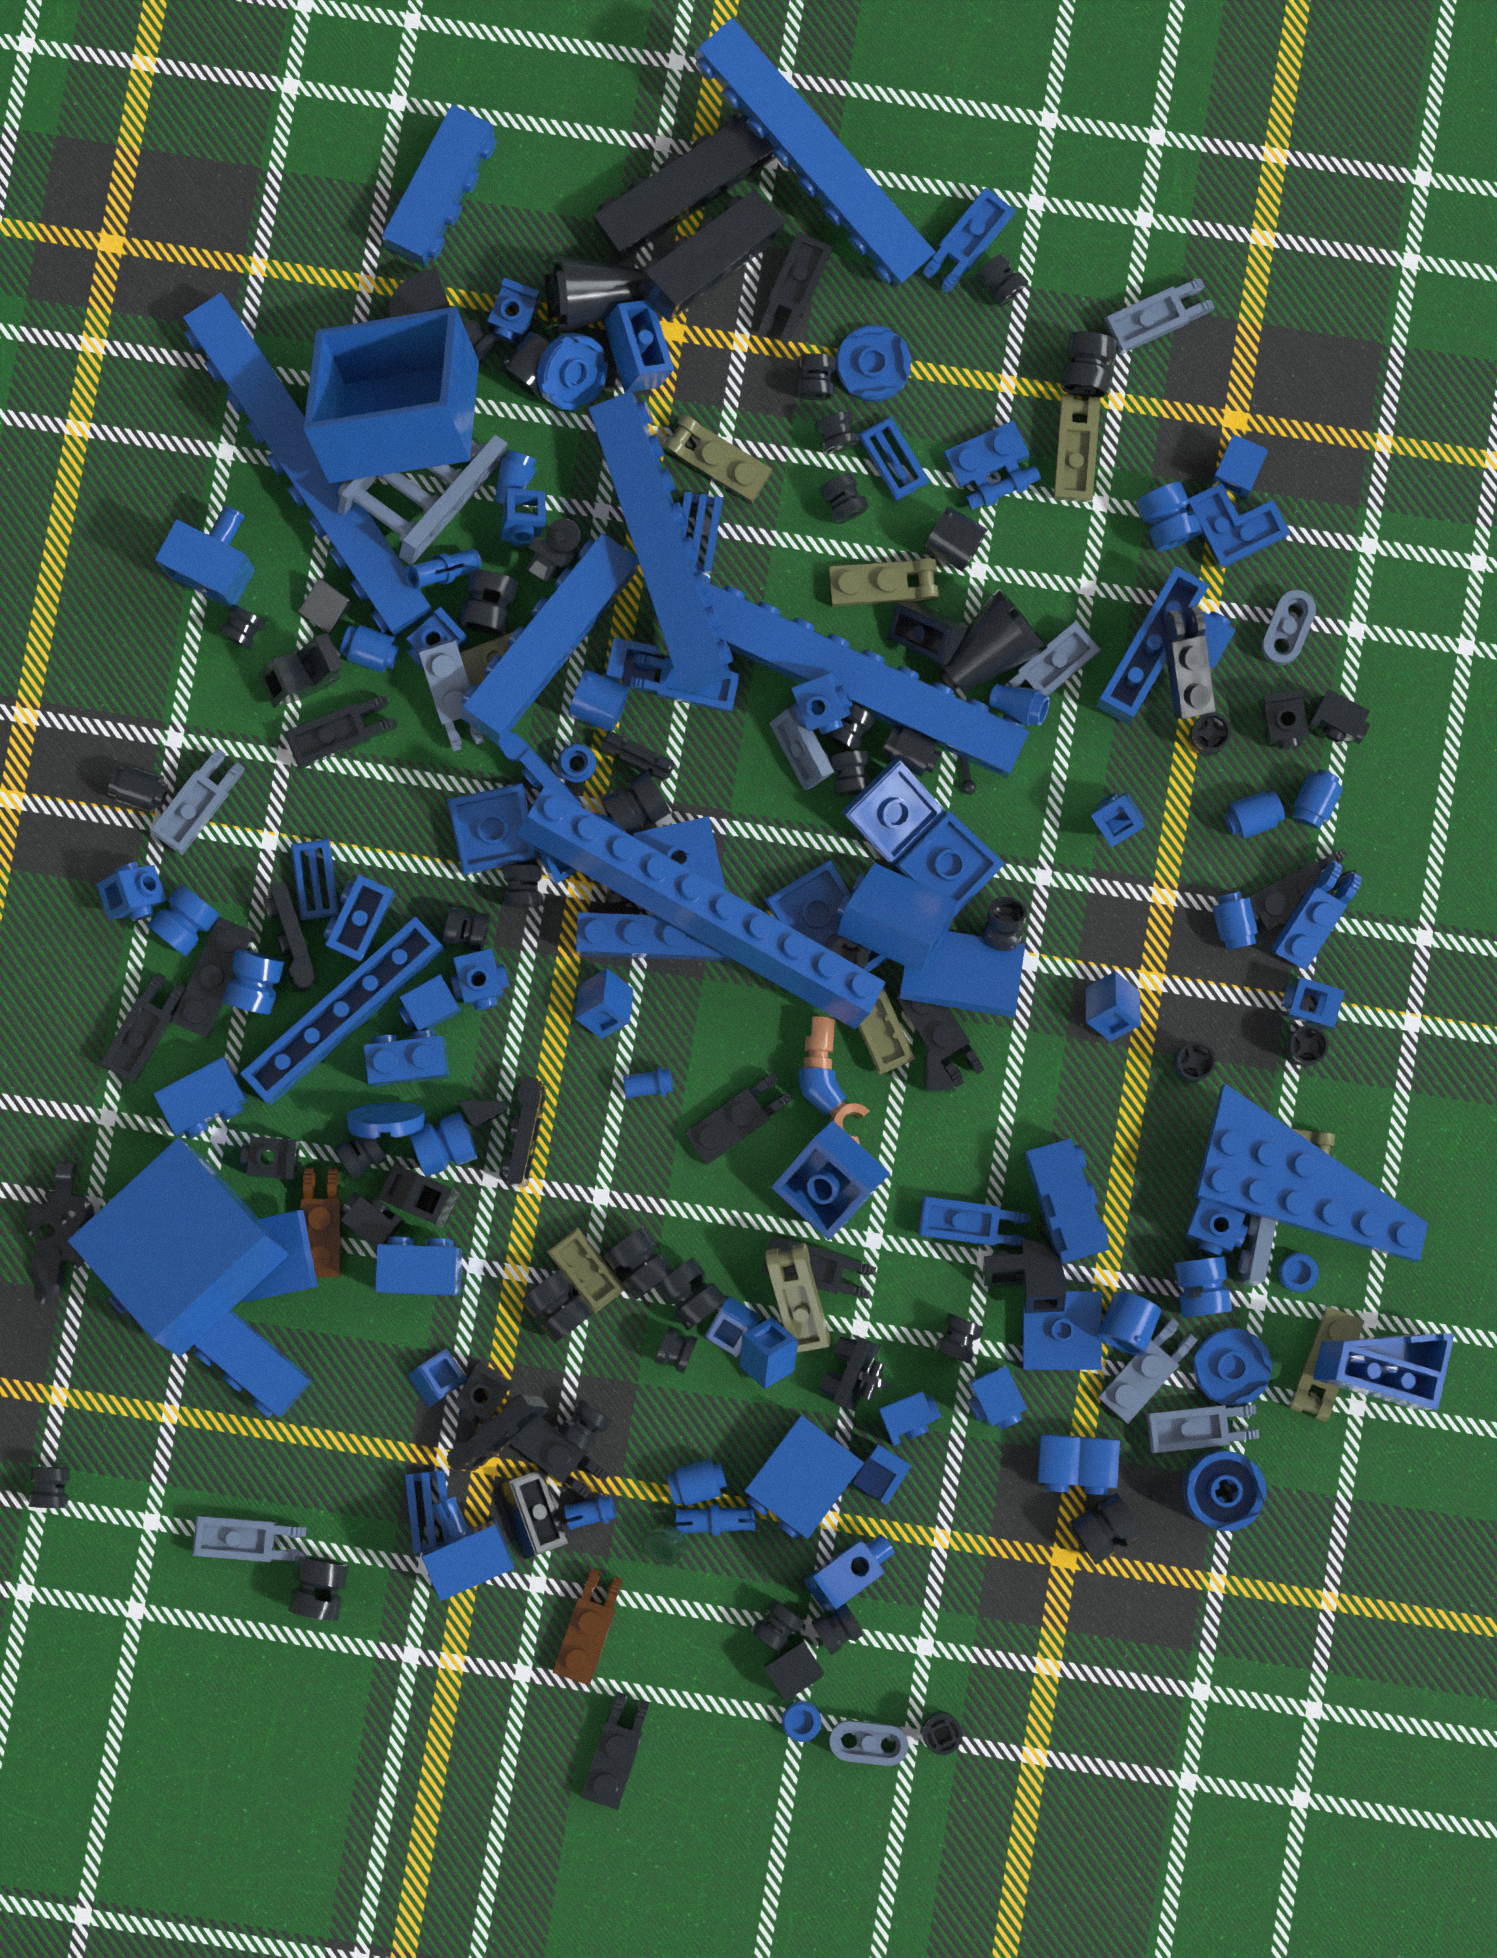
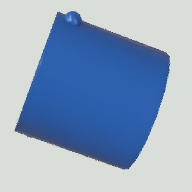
M586 670L575 691L568 715L612 733L624 709L630 686Z
M1121 1291L1114 1292L1098 1333V1338L1117 1350L1143 1356L1146 1353L1160 1317L1161 1309L1153 1302L1135 1294Z

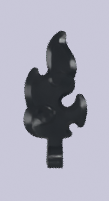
M57 1162L55 1191L45 1193L47 1204L41 1206L36 1200L32 1201L26 1216V1228L30 1236H35L38 1228L43 1224H49L52 1228L51 1234L37 1241L36 1254L32 1263L33 1275L40 1289L39 1300L42 1304L49 1303L60 1292L64 1277L63 1264L66 1260L72 1261V1266L75 1269H79L85 1262L68 1242L95 1214L94 1206L88 1198L72 1193L77 1163Z

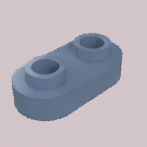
M1292 590L1285 593L1277 603L1261 645L1262 653L1270 663L1279 666L1287 665L1293 662L1299 655L1316 614L1315 602L1308 593L1301 590ZM1290 606H1297L1301 610V616L1298 618L1291 617L1288 613V608ZM1274 642H1285L1287 651L1284 653L1277 652L1274 648Z
M844 1720L834 1726L829 1737L831 1750L839 1759L874 1765L893 1766L900 1763L906 1757L909 1746L905 1733L899 1727L891 1724ZM853 1733L857 1738L855 1745L852 1747L844 1746L841 1742L844 1734ZM891 1737L895 1740L896 1745L892 1751H884L881 1748V1741L884 1738Z

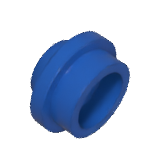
M573 744L561 751L557 765L564 779L573 783H581L588 780L595 772L596 759L588 747L581 744ZM581 758L584 761V767L578 771L572 770L570 768L572 759Z

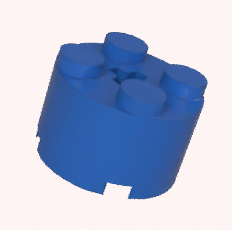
M1215 1450L1196 1458L1184 1472L1182 1496L1189 1513L1203 1525L1216 1530L1235 1531L1248 1526L1258 1516L1265 1502L1266 1483L1258 1466L1247 1457L1236 1452ZM1221 1480L1225 1484L1232 1485L1233 1490L1227 1492V1500L1215 1494V1490L1220 1488L1219 1482Z

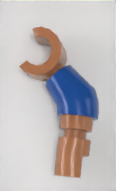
M812 1017L811 1036L805 1037V1051L809 1052V1057L804 1058V1066L799 1069V1086L802 1095L824 1116L829 1113L832 1116L830 1122L834 1121L843 1129L842 1123L846 1115H853L860 1119L870 1110L857 1103L846 1105L843 1101L846 1096L835 1080V1071L832 1070V1059L828 1058V1053H833L835 1019ZM851 1136L860 1145L858 1137Z

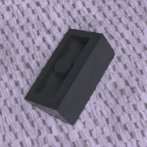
M896 602L887 639L946 665L966 636L969 626L917 602Z
M542 1469L498 1485L501 1499L523 1559L534 1557L568 1544Z

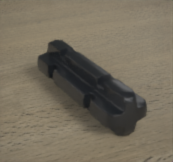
M609 732L605 736L601 745L603 753L612 757L616 754L620 756V761L641 771L649 770L653 772V777L661 781H666L670 777L675 765L673 760L664 756L658 758L656 757V752L631 740L625 742L623 741L624 737L615 732Z

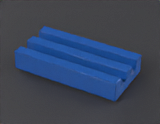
M891 416L858 434L863 448L895 502L900 501L908 494L916 492V489L923 488L929 484L928 477ZM886 428L915 474L916 480L911 482L883 435L882 431ZM872 436H875L904 487L898 488L871 442L870 438Z
M685 491L682 509L687 524L682 525V529L686 538L691 504H698L693 542L698 555L706 506L713 507L705 564H698V558L693 560L696 571L711 574L723 497L715 496L714 498L708 497L705 494L694 495L692 492Z
M325 839L291 844L301 921L319 920L332 916L339 917L340 910L330 840ZM316 849H322L330 904L328 909H324ZM301 851H308L315 910L308 911Z
M445 1470L405 1475L413 1554L421 1553L424 1549L440 1543L436 1542L434 1514L431 1507L430 1480L437 1479L439 1501H442L447 1515L450 1516L445 1503V1499L448 1498ZM415 1481H422L428 1543L421 1544Z

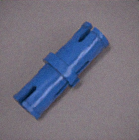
M473 548L452 555L446 553L437 554L430 561L407 566L405 569L406 582L412 589H419L437 582L442 585L451 583L455 577L469 574L472 569H481L480 555Z
M719 1504L711 1505V1509H676L677 1535L712 1532V1536H720L722 1531H755V1514L752 1506L719 1508Z

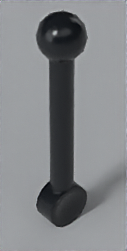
M959 756L964 779L962 791L967 795H971L976 791L977 786L971 780L968 760Z

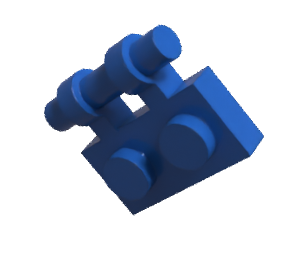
M1014 420L944 451L945 459L959 489L974 483L977 489L976 492L965 496L970 510L985 505L986 508L997 503L998 498L1013 491H1016L1017 494L1029 489V484L1041 479L1036 466L1022 471L1017 464L1028 459L1030 454ZM1005 469L1008 478L990 485L986 477Z

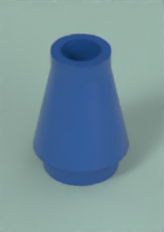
M508 449L505 458L501 457L497 490L493 501L503 505L507 488L526 489L537 471L534 469L537 460Z
M999 684L994 686L989 699L991 707L1001 710L1028 727L1032 724L1040 726L1043 723L1050 703L1049 696L1043 695L1042 690L1006 687Z

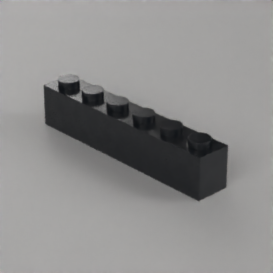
M734 114L723 123V129L712 136L705 134L698 138L691 145L692 150L680 158L678 155L668 158L660 165L659 172L650 178H647V176L638 178L628 187L629 192L618 199L611 197L598 206L597 213L594 214L595 227L620 262H623L776 159L772 153L775 147L765 136L760 139L754 134L746 122L749 119L746 114Z

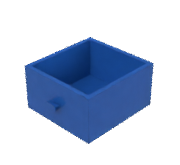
M457 307L316 330L304 431L328 483L470 461L479 361Z
M177 1138L68 1240L113 1293L108 1300L122 1316L128 1311L155 1342L179 1357L189 1350L290 1255L210 1163L180 1138Z

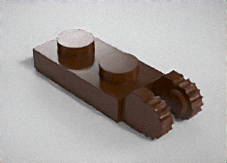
M304 1168V1199H301V1210L304 1211L316 1278L341 1277L342 1200L339 1199L338 1168H329L326 1175L328 1199H314L316 1175L313 1168Z
M591 1568L582 1597H578L552 1672L589 1686L616 1611L614 1605L623 1581L622 1578L614 1577L607 1591L608 1597L605 1605L591 1601L593 1590L596 1589L600 1579V1571Z

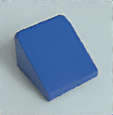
M728 1297L704 1337L737 1357L741 1351L742 1334L757 1326L761 1316L734 1298Z
M447 1348L418 1366L408 1375L429 1407L468 1381Z

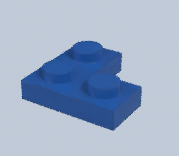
M1222 483L1189 498L1187 506L1190 511L1195 512L1203 530L1202 535L1220 570L1289 537L1291 534L1274 500L1239 516Z

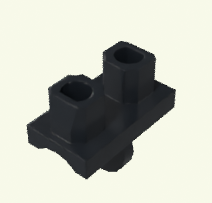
M558 519L552 522L545 535L534 537L529 548L536 553L527 570L548 581L550 577L557 578L563 567L575 564L578 560L579 552L573 549L577 547L581 539L578 525L569 519Z
M840 1337L834 1350V1356L849 1362L843 1377L827 1371L822 1379L819 1390L833 1398V1403L855 1411L860 1397L871 1401L876 1387L887 1391L890 1383L880 1379L885 1364L875 1361L881 1346L861 1337L858 1340Z

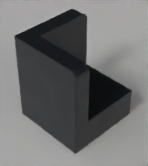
M804 1639L764 1664V1669L785 1701H788L824 1676V1671L808 1649Z

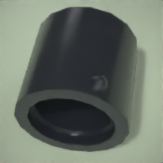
M529 331L510 356L503 360L500 368L519 388L532 397L540 399L543 396L537 383V369L540 358L550 343L538 334Z
M948 506L936 523L923 550L964 572L980 547L988 529Z

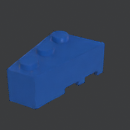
M1072 1138L1026 1151L1024 1156L1051 1247L1058 1256L1060 1263L1063 1264L1109 1250L1106 1243L1109 1242L1105 1224L1102 1219H1098L1094 1205L1098 1204L1094 1187L1091 1182L1086 1183L1082 1168L1086 1167V1161L1080 1144L1074 1146Z
M1428 1333L1321 1341L1313 1380L1412 1409L1438 1410L1454 1333Z

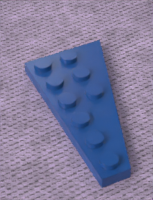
M1223 1084L1220 1087L1194 1195L1195 1198L1414 1263L1420 1261L1428 1227L1426 1221L1227 1084Z

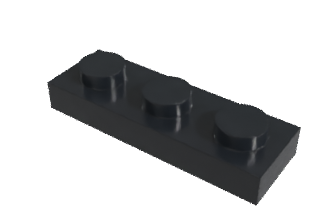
M222 917L217 919L171 1023L207 1039L209 1038L224 1005L222 1000L227 981L235 978L234 973L230 970L235 949L249 950L256 935L255 932Z

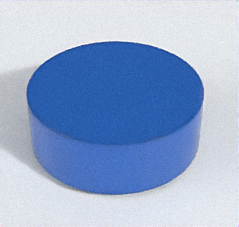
M1303 1253L1290 1254L1279 1264L1278 1278L1281 1284L1292 1292L1307 1291L1317 1282L1319 1275L1318 1266L1309 1255Z
M807 1701L791 1703L782 1715L784 1732L789 1738L798 1742L813 1739L821 1728V1716L818 1709Z

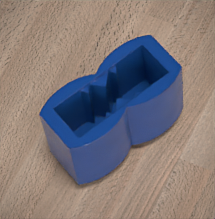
M1040 1434L1038 1483H1045L1046 1491L1069 1492V1485L1085 1486L1084 1493L1108 1495V1488H1117L1120 1440Z

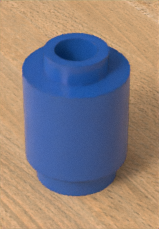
M350 625L344 635L340 654L348 657L347 660L349 662L384 673L387 667L393 669L400 647L395 645L396 638L362 625L358 628Z
M1318 769L1316 774L1308 773L1293 804L1295 811L1292 817L1309 827L1321 829L1323 822L1329 821L1343 791V787L1337 784L1339 777L1322 769Z
M1264 790L1229 803V812L1224 814L1231 834L1235 835L1238 833L1242 840L1277 827L1278 822L1285 819L1284 809L1275 791L1266 793Z
M1241 892L1219 896V905L1212 906L1220 942L1224 941L1226 950L1256 944L1254 934H1257L1258 931L1250 897L1242 899Z
M711 1458L677 1467L674 1473L667 1474L670 1492L675 1505L684 1503L685 1506L720 1497L722 1496L720 1488L727 1486L721 1463L714 1465Z

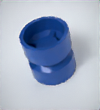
M1181 482L1162 486L1136 501V506L1143 522L1151 523L1152 525L1148 533L1157 552L1166 551L1197 537L1203 531L1195 512L1187 511L1186 509L1189 499Z
M181 883L168 899L171 909L169 911L161 910L157 912L147 926L187 957L199 940L196 934L198 929L200 931H208L220 914Z
M235 949L230 969L234 973L235 978L227 981L222 1002L247 1011L272 1014L277 994L272 989V985L280 982L285 961L257 952Z
M461 1112L444 1117L440 1120V1126L437 1128L427 1123L420 1131L410 1134L414 1150L426 1177L447 1170L448 1162L450 1161L456 1165H462L478 1159L471 1135Z
M1224 1257L1174 1263L1177 1285L1184 1289V1292L1179 1296L1182 1318L1232 1311L1230 1291L1223 1287L1222 1284L1227 1279Z

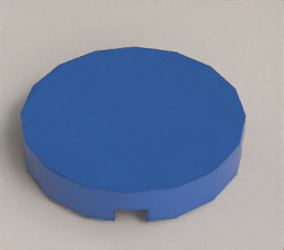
M867 325L853 330L842 342L836 354V374L841 386L851 396L864 402H881L894 397L904 388L910 375L911 355L906 342L896 333L891 332V329L884 326Z
M578 333L561 335L551 342L542 354L537 369V383L543 398L560 409L570 411L580 409L578 408L585 403L590 404L603 389L608 374V365L604 361L603 353L605 354L602 346L594 339Z
M383 1102L360 1106L350 1110L346 1115L348 1131L358 1137L370 1139L380 1137V1132H390V1137L394 1136V1138L410 1135L424 1127L425 1111L421 1106L404 1102Z
M1226 1328L1210 1334L1200 1343L1194 1355L1193 1374L1198 1387L1207 1398L1221 1405L1241 1406L1253 1402L1265 1391L1269 1383L1272 1361L1268 1349L1257 1336L1243 1329Z

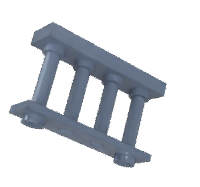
M496 434L486 445L482 442L477 444L472 440L469 461L471 463L464 471L460 468L454 470L449 465L427 468L447 483L446 488L448 489L441 497L438 495L432 497L400 472L344 481L338 491L340 496L338 512L344 516L357 503L400 535L399 540L402 541L399 557L409 565H413L500 465L501 457H504L508 443ZM378 477H381L423 508L424 516L418 523L414 521L409 523L366 490Z

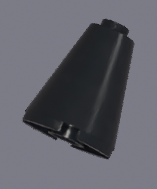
M558 255L549 256L546 260V265L553 264L552 274H545V298L548 317H556L558 323L556 326H551L555 333H565L605 320L617 304L646 300L638 290L644 276L640 268Z
M998 589L969 624L966 636L948 664H941L944 670L939 675L953 691L960 688L963 692H967L1043 653L1048 646L1037 631L1033 632V628L1028 623L1029 621L1004 592L1002 593Z

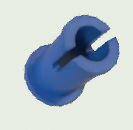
M659 1066L657 1071L631 1075L624 1074L623 1076L627 1099L661 1094L662 1097H666V1093L673 1092L671 1070H663L662 1066Z
M600 1493L596 1499L564 1506L566 1519H569L567 1524L570 1530L601 1521L604 1524H609L610 1519L616 1518L615 1506L611 1495L604 1496Z

